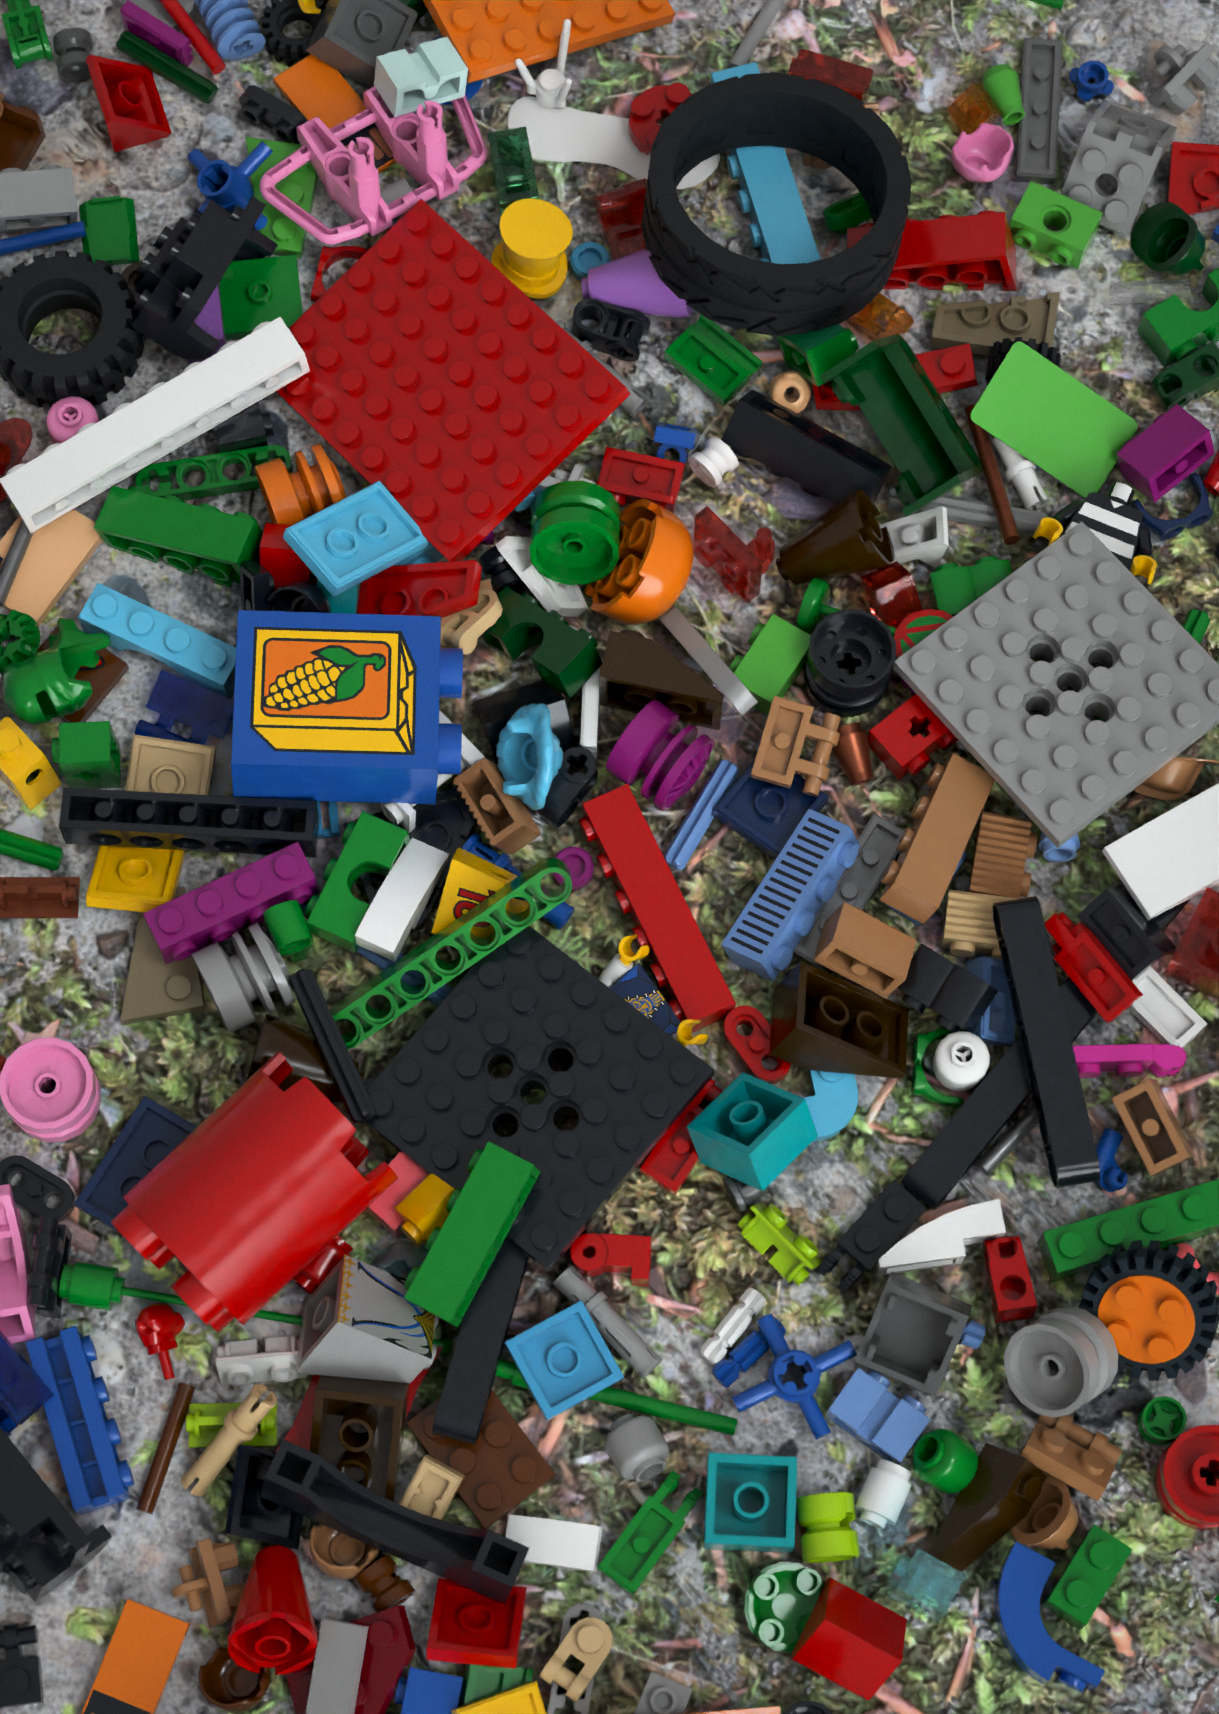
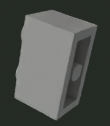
M46 165L39 170L22 171L19 168H6L0 171V233L44 230L77 222L78 208L72 167L62 168L59 165Z

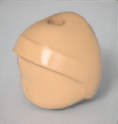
M789 370L773 378L770 384L771 400L798 414L807 407L810 401V386L807 379L801 373ZM792 387L793 392L787 393L786 389Z

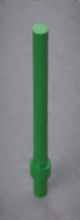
M500 1359L496 1376L513 1380L512 1385L527 1388L514 1362ZM608 1387L588 1398L589 1400L731 1436H734L738 1421L736 1418L613 1387Z

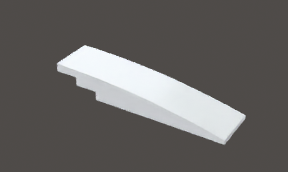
M1219 783L1103 848V854L1147 920L1219 884Z

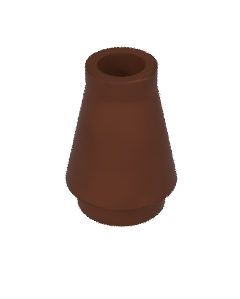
M860 722L839 727L837 732L840 733L837 747H832V752L847 775L850 785L857 786L873 780L874 775L871 767L867 730L862 731Z

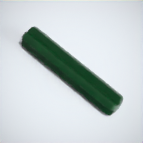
M123 31L116 42V47L119 51L201 102L210 104L214 100L218 92L216 84L134 33Z

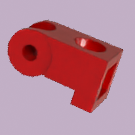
M588 1233L579 1236L572 1244L570 1250L572 1264L582 1276L596 1277L603 1272L631 1274L633 1286L649 1287L652 1251L651 1236Z
M1014 1235L983 1240V1254L989 1276L987 1280L992 1299V1312L995 1324L1033 1318L1037 1302L1020 1237Z

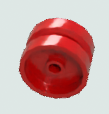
M1218 1425L1196 1426L1180 1434L1161 1454L1154 1473L1156 1496L1164 1511L1179 1524L1196 1530L1219 1528ZM1200 1472H1206L1211 1476L1212 1484L1210 1486L1206 1484V1478L1200 1477Z

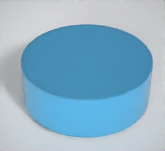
M585 242L578 245L573 250L570 258L571 272L574 277L582 282V278L588 277L589 269L610 262L608 251L602 245L595 242Z

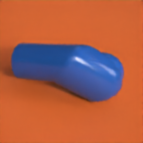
M1104 1128L1095 1146L1100 1166V1180L1097 1183L1104 1190L1115 1192L1116 1190L1123 1189L1128 1181L1126 1171L1121 1172V1168L1114 1158L1123 1136L1113 1129Z

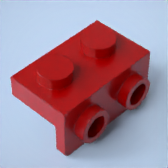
M606 447L599 480H596V485L610 492L620 508L625 507L626 503L632 504L640 499H648L675 513L685 463Z

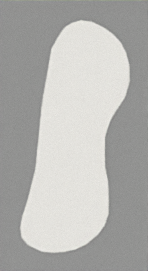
M523 96L517 99L510 108L508 114L509 135L516 147L526 156L536 160L552 162L606 164L620 169L640 183L647 185L651 153L648 152V155L644 154L632 142L628 130L629 118L586 112L567 106L563 109L558 107L547 108L542 106L536 97ZM716 154L699 163L683 177L676 190L693 187L705 181L718 167L720 154Z

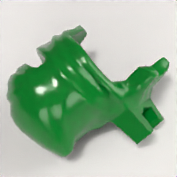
M59 618L57 621L60 630L58 635L50 634L48 637L50 648L37 652L34 657L16 663H9L4 668L2 680L3 698L8 709L22 722L31 725H41L45 722H50L52 718L57 716L63 718L65 715L74 714L75 711L83 708L92 695V687L89 681L76 680L75 676L80 666L96 667L100 662V657L95 651L111 644L109 635L105 633H84L77 628L73 619Z

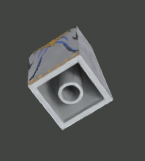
M344 1255L304 1303L296 1371L312 1375L411 1383L423 1369L427 1370L434 1361L437 1348L433 1344V1337L439 1318L404 1298L408 1291L404 1289L406 1279Z

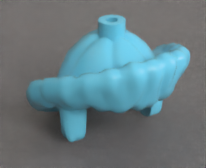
M531 703L530 705L520 707L507 722L506 727L501 730L499 742L496 745V756L498 758V770L506 781L503 782V793L515 796L532 810H539L544 807L552 780L562 766L563 751L558 737L552 732L551 714L548 706L543 703Z

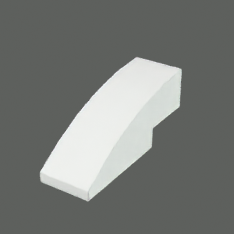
M412 838L391 868L355 933L356 944L395 962L411 929H415L450 859V854Z
M1000 1199L963 1207L920 1226L897 1242L879 1258L875 1267L877 1276L890 1274L891 1271L901 1273L962 1264L966 1257L964 1246L983 1244V1240L1004 1237L1006 1230Z

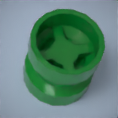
M1162 1396L1148 1402L1139 1413L1136 1425L1139 1435L1145 1442L1159 1447L1170 1444L1183 1432L1187 1418L1184 1408L1174 1398Z

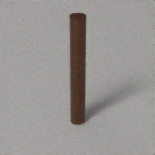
M181 1382L178 1384L136 1507L139 1511L153 1514L189 1409V1404L195 1391L194 1386Z

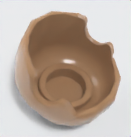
M323 1524L314 1525L310 1532V1553L318 1569L332 1579L348 1580L355 1578L372 1565L378 1556L379 1549Z

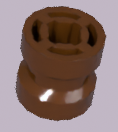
M390 1554L374 1562L354 1579L362 1592L372 1594V1607L376 1612L400 1606L416 1592L408 1579H402L399 1575H396L398 1565Z

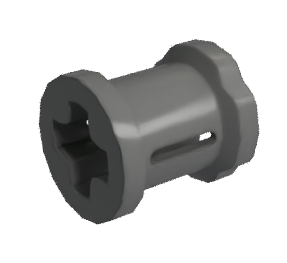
M729 1176L722 1179L731 1201L740 1213L746 1211V1205L768 1193L774 1196L779 1192L775 1181L764 1191H760Z

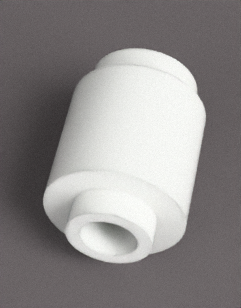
M879 1459L876 1468H870L855 1504V1508L861 1512L859 1519L878 1529H884L886 1524L895 1525L911 1488V1484L908 1481L912 1473L898 1464Z

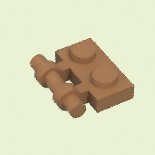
M774 696L750 777L790 789L794 774L796 773L806 777L802 792L818 797L822 782H827L830 769L827 767L832 747H837L840 733L837 730L841 717L832 713H825L821 726L811 724L810 719L814 707ZM805 738L817 742L811 762L799 758Z
M1040 1415L1020 1456L1029 1460L1037 1468L1099 1501L1123 1450L1109 1443V1437L1098 1431L1093 1434L1073 1423L1074 1418L1070 1415L1056 1418Z

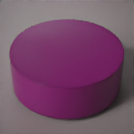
M567 847L559 851L554 857L562 860L568 866L572 879V891L586 887L592 880L594 874L593 860L584 849ZM553 872V878L560 886L564 878L560 874Z

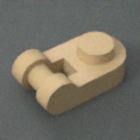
M479 589L477 605L441 618L440 645L463 648V654L465 655L473 652L477 645V638L494 625L502 614L503 608L496 592L492 589Z
M586 1617L578 1620L550 1658L539 1677L549 1684L554 1681L567 1690L565 1695L577 1703L611 1651L613 1635L609 1626L604 1621L595 1617ZM570 1655L584 1664L578 1675L564 1667Z

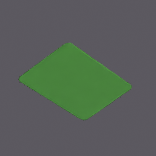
M1020 341L1012 345L970 414L971 420L1084 498L1090 492L1098 493L1118 461L1116 453L1133 437L1138 427L1136 420Z

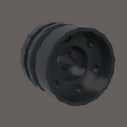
M841 610L829 614L819 622L810 638L808 655L804 666V685L809 698L820 709L843 717H855L868 713L882 701L888 689L896 659V642L890 628L877 616L863 610Z

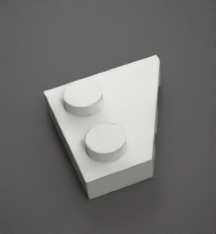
M505 536L495 544L501 555L548 613L554 610L564 617H578L588 609L578 585H566L552 581L537 571L530 561V537Z

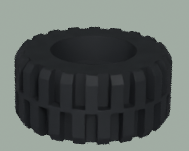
M55 251V257L45 258L43 253L34 256V262L27 266L21 262L12 269L14 275L11 278L4 276L0 281V375L3 380L9 383L10 389L19 397L26 395L28 402L37 407H42L45 402L51 408L58 400L69 396L81 397L89 402L95 401L99 405L108 400L106 394L113 390L115 393H119L126 386L124 377H133L138 369L137 359L142 357L144 349L142 340L144 334L131 327L139 312L133 308L136 300L132 290L128 288L127 281L120 273H113L111 265L100 259L93 263L91 255L78 252L76 257H70L68 251ZM59 310H85L94 314L102 321L95 337L86 346L72 353L49 354L39 351L29 344L30 336L36 325L49 314Z

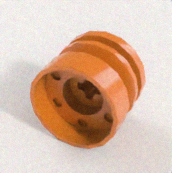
M320 443L310 446L314 463L312 466L308 465L301 450L295 452L297 469L295 472L289 473L286 465L280 458L254 466L272 523L294 525L346 498L336 466L326 455Z

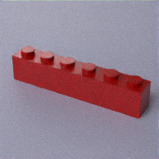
M625 784L582 803L583 818L578 820L581 831L588 843L595 841L600 854L596 856L597 863L605 879L612 877L618 891L613 892L621 913L623 915L630 913L636 925L631 931L632 935L637 934L634 940L638 948L640 949L645 945L649 946V954L654 964L649 965L650 972L659 989L664 986L666 987L672 1001L667 1002L680 1022L686 1019L701 1021L692 1028L691 1033L726 1018L727 1014L735 1008L736 1002L629 785Z

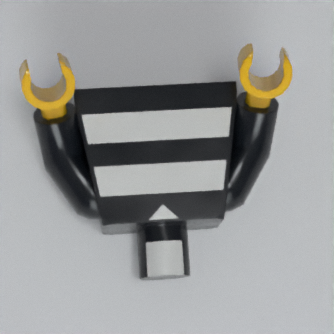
M1113 483L1107 497L1090 492L1084 501H1073L1051 517L1042 518L1033 535L1034 539H1037L1039 536L1047 538L1050 541V545L1082 521L1134 576L1145 577L1148 580L1147 584L1150 585L1153 582L1157 562L1154 560L1149 529L1141 524L1143 513L1129 506L1135 493L1126 484Z

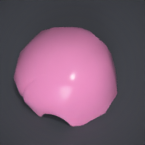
M981 123L972 134H966L965 131L961 132L951 150L953 167L961 176L973 183L997 180L1005 173L1011 162L1014 151L1012 136L1002 127L989 123Z

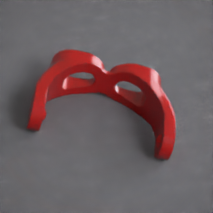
M323 246L310 301L316 302L326 292L322 277L334 263L344 258L360 259L369 249L358 246L332 248Z

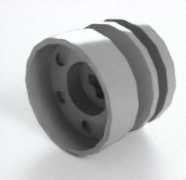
M257 922L247 926L254 945L247 948L240 934L235 932L232 934V941L236 953L229 957L217 942L191 953L229 1033L255 1022L251 1002L259 999L270 1014L276 1012L269 993L275 990L285 1006L295 1002L289 983L290 974L280 953H277L273 941L261 930Z

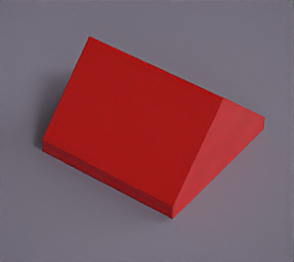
M91 54L86 58L92 85L114 153L166 138L172 133L150 69L145 66Z
M828 1577L790 1659L869 1701L902 1662L907 1619Z

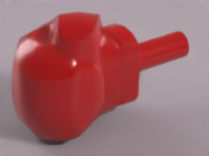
M156 1303L140 1310L135 1320V1326L144 1347H146L147 1354L158 1353L164 1380L175 1378L168 1350L178 1347L175 1339L183 1330L185 1321L181 1314L174 1312L170 1305Z

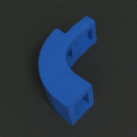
M1015 1542L1001 1566L994 1593L995 1619L1004 1645L1015 1662L1033 1679L1043 1685L1049 1682L1055 1670L1060 1673L1058 1680L1071 1689L1082 1693L1085 1687L1090 1690L1097 1688L1105 1670L1059 1646L1049 1636L1041 1620V1594L1056 1562Z

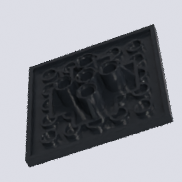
M528 926L475 963L367 1088V1093L376 1110V1114L364 1123L406 1155L427 1174H435L455 1190L458 1187L463 1189L470 1176L467 1168L471 1158L478 1149L484 1150L488 1141L534 1164L541 1173L506 1238L549 1272L715 1073L714 1069L531 926ZM560 1057H568L573 1061L572 1066L567 1071L556 1072L551 1069V1065ZM506 1063L513 1067L512 1072L506 1078L491 1076L492 1070L498 1064ZM540 1089L545 1092L544 1099L538 1104H527L524 1102V1097L530 1090ZM565 1115H573L578 1118V1123L572 1130L562 1131L556 1127V1123ZM511 1121L518 1125L516 1132L510 1137H500L496 1134L498 1126L503 1122Z

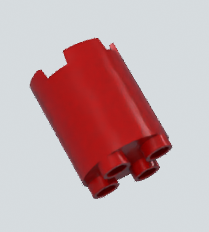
M280 1051L273 1055L123 1196L129 1205L111 1221L125 1239L159 1270L174 1256L185 1265L188 1270L171 1287L207 1325L210 1324L218 1333L234 1318L245 1325L398 1179L396 1173L385 1161L365 1177L358 1172L356 1168L370 1151L353 1135L356 1128L306 1076L284 1092L278 1087L293 1070L286 1061V1057Z

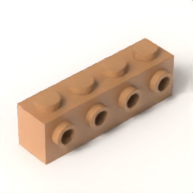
M955 753L943 765L939 763L934 765L925 781V785L930 787L927 796H920L911 812L910 817L916 819L912 829L907 827L896 845L895 849L901 852L897 862L892 860L881 878L880 882L886 886L879 899L880 901L922 924L939 908L995 782V779L987 771Z

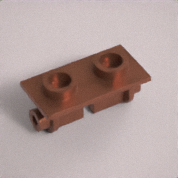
M0 877V918H78L80 877Z

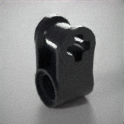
M588 298L580 301L574 308L571 333L580 341L591 343L594 350L609 354L619 360L634 362L638 360L641 353L638 347L642 335L649 330L651 322L647 316L638 311L623 309L597 299ZM590 319L596 321L599 325L587 327L581 322Z
M573 747L563 753L562 766L552 780L544 807L534 810L555 828L561 827L570 818L578 804L595 786L598 780L595 758L589 750L583 747ZM574 765L577 768H581L585 765L586 773L583 775L577 772L572 776L571 767Z

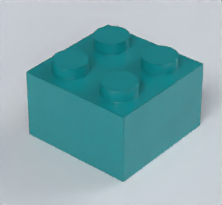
M744 1072L687 1126L700 1163L760 1191H764L818 1137L804 1098Z
M708 1453L703 1549L792 1553L795 1544L797 1457Z

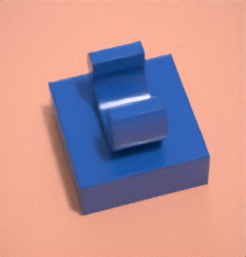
M659 422L656 425L653 442L663 444L657 450V457L665 459L666 450L674 448L680 454L678 462L686 463L689 457L688 449H694L697 444L699 429Z

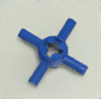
M261 141L241 164L236 167L229 165L223 160L210 161L199 149L192 150L188 154L187 159L199 171L197 186L206 199L197 210L203 213L211 200L230 213L234 211L236 206L244 210L250 199L254 196L249 177L273 151ZM261 213L253 227L256 230L263 229L267 225L268 219Z
M773 1314L757 1320V1323L775 1358L769 1366L767 1380L731 1397L737 1412L740 1413L776 1396L787 1403H798L816 1440L830 1434L831 1430L813 1395L820 1383V1373L856 1356L853 1345L848 1340L812 1357L801 1350H790ZM792 1364L802 1367L801 1371L804 1374L803 1382L805 1384L799 1388L792 1381L784 1383L781 1377L786 1373L787 1368L792 1367Z

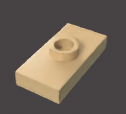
M426 1454L399 1505L443 1520L465 1475Z

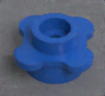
M1087 61L1080 68L1075 67L1070 71L1069 79L1075 83L1078 89L1077 97L1081 101L1089 102L1094 96L1100 94L1107 96L1113 91L1114 83L1108 80V69L1100 61ZM1088 80H1094L1095 83L1090 84Z

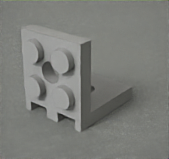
M1105 99L1088 121L1061 194L1102 212L1100 225L1129 236L1159 160L1171 144L1177 127ZM1104 173L1113 175L1118 182L1117 190L1113 193H1105L1100 190L1097 184L1098 176Z

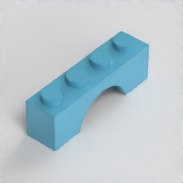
M97 583L78 616L84 633H105L110 636L111 644L109 647L120 652L130 649L147 654L176 670L192 686L213 696L218 695L230 701L234 694L236 647Z

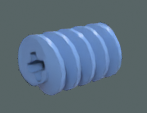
M194 0L195 5L199 7V12L204 19L205 26L210 32L211 39L216 44L217 52L223 59L232 61L249 58L264 47L266 42L265 36L259 33L260 26L258 22L253 20L254 13L251 9L247 8L248 0Z

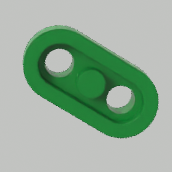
M860 192L829 205L822 212L827 229L836 231L837 234H847V228L859 227L860 223L872 218L869 206Z

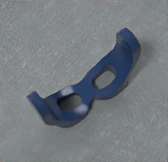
M1196 472L1189 475V481L1198 495L1199 504L1185 518L1175 520L1155 518L1146 512L1138 499L1131 501V507L1143 513L1141 524L1156 534L1160 541L1169 540L1180 534L1186 527L1195 528L1212 517L1213 511L1209 506L1205 485Z

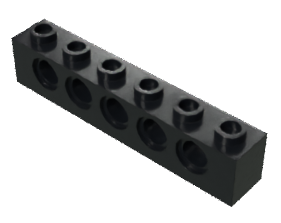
M63 787L59 829L66 844L270 855L298 842L305 857H316L320 818L316 801Z

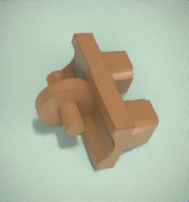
M209 1538L198 1541L196 1547L188 1550L192 1565L179 1568L183 1584L172 1588L171 1592L173 1599L187 1597L190 1612L201 1610L204 1607L209 1628L224 1624L236 1613L245 1584L243 1582L224 1588L220 1572L235 1569L238 1566L235 1545L233 1542L212 1544Z

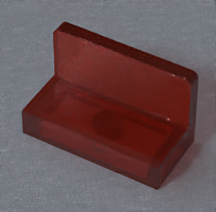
M801 49L797 59H792L788 74L804 76L805 80L813 78L841 88L862 102L865 100L873 78V70L806 49Z

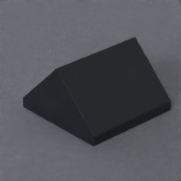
M541 680L475 701V706L496 765L498 764L496 745L499 742L501 730L506 727L507 722L520 707L530 705L531 703H543L548 706L551 714V729L558 737L563 753L569 748L577 747L565 699L560 691Z
M239 1445L225 1535L232 1542L262 1546L281 1545L288 1549L298 1550L303 1516L260 1497L264 1478L276 1452L248 1445Z

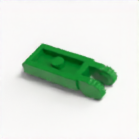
M674 1470L666 1478L655 1495L648 1497L597 1567L600 1572L632 1596L686 1523L684 1521L703 1495V1492L696 1487L689 1491L675 1514L662 1505L668 1495L672 1494L679 1484L681 1476Z

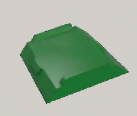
M120 195L94 198L79 205L80 221L84 222L87 236L82 237L83 253L91 255L93 263L100 259L111 266L140 262L133 199L121 197Z

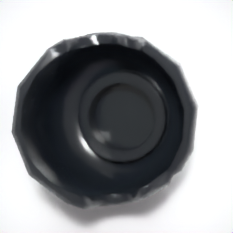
M308 581L288 582L275 590L267 599V602L272 604V611L331 613V605L324 591Z

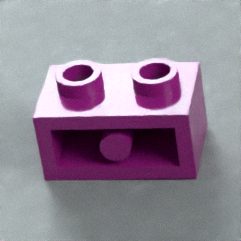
M1176 404L1165 414L1159 415L1152 425L1136 438L1128 440L1116 454L1122 477L1155 503L1213 456L1215 452L1210 430Z

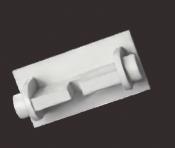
M296 1335L265 1338V1352L258 1353L257 1339L226 1341L225 1346H217L216 1366L220 1384L246 1386L254 1382H289L297 1378H308V1374L296 1371L300 1339H296Z

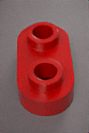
M738 1006L732 1009L727 1014L723 1027L727 1043L753 1077L769 1084L781 1082L788 1075L791 1063L769 1054L771 1025L762 1013L754 1007ZM743 1024L751 1027L752 1033L749 1036H741L736 1030L737 1027ZM765 1058H772L776 1061L777 1067L773 1070H767L762 1066L761 1062Z

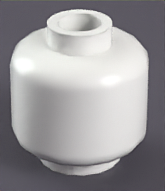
M957 1031L948 1034L939 1042L933 1056L932 1068L937 1080L944 1087L953 1091H967L975 1088L983 1081L990 1065V1053L987 1045L979 1036L970 1032Z

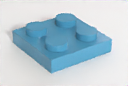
M582 1300L504 1343L546 1422L624 1378Z

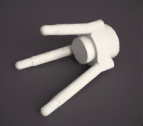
M565 19L563 22L555 69L544 70L534 80L523 61L519 58L515 60V65L527 85V93L531 95L536 94L538 102L547 108H565L566 97L572 84L571 79H565L564 77L571 21L569 19Z

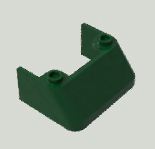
M894 334L874 340L819 376L823 383L834 380L831 383V387L843 404L849 402L853 406L859 405L901 473L897 476L899 485L895 487V490L902 503L906 506V508L902 509L906 517L921 510L983 471L982 464L913 350L901 335Z

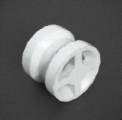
M715 436L710 437L705 442V448L701 452H694L688 458V463L693 472L700 480L713 488L722 482L723 474L732 472L739 466L734 452L727 444Z

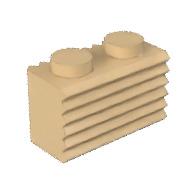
M949 890L945 902L941 947L944 949L950 948V953L956 956L971 957L975 955V952H983L985 954L991 953L992 958L1002 960L993 921V903L1019 898Z

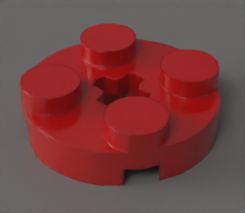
M676 82L670 85L655 86L633 99L628 130L632 142L644 154L648 155V152L651 153L653 142L662 126L658 124L661 118L668 117L681 102L684 103L689 96L693 95L689 92L686 85Z

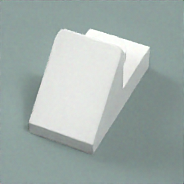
M944 506L879 524L880 528L887 527L895 555L894 561L885 568L915 559H920L930 566L936 567L949 547L947 508Z

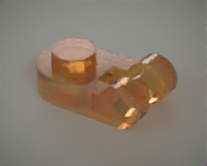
M880 293L864 309L845 320L850 326L872 341L894 334L900 335L901 332L906 333L914 324V319L908 312ZM881 316L889 321L885 328L876 322Z

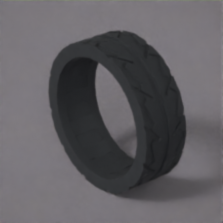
M776 72L745 74L740 79L738 76L712 83L689 96L684 103L681 102L664 120L651 148L641 228L645 248L651 253V256L648 257L659 278L679 299L688 301L686 305L709 320L737 330L745 328L747 329L746 332L772 336L806 334L811 330L815 332L840 324L864 309L867 304H870L886 286L898 257V250L901 245L902 234L909 211L906 205L910 204L911 175L906 156H903L900 152L903 148L891 128L871 108L862 106L864 102L841 88L813 78L805 80L804 76ZM766 145L796 149L820 158L847 177L857 187L868 204L874 226L854 246L830 258L799 264H776L758 261L729 251L708 238L687 215L679 202L676 187L683 177L699 163L723 151L744 146Z

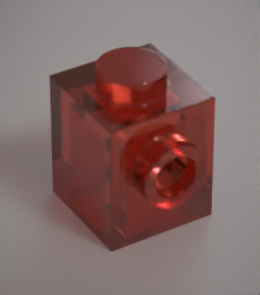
M898 561L887 565L885 568H880L861 576L871 614L877 616L884 624L897 628L903 619L916 611L923 610L913 575Z

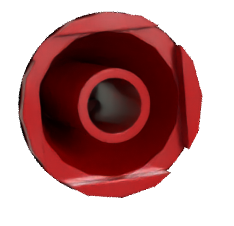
M271 1545L260 1550L255 1555L228 1634L229 1656L237 1665L250 1672L260 1674V1667L275 1668V1675H284L301 1670L313 1661L318 1646V1634L298 1556L292 1550L281 1545Z

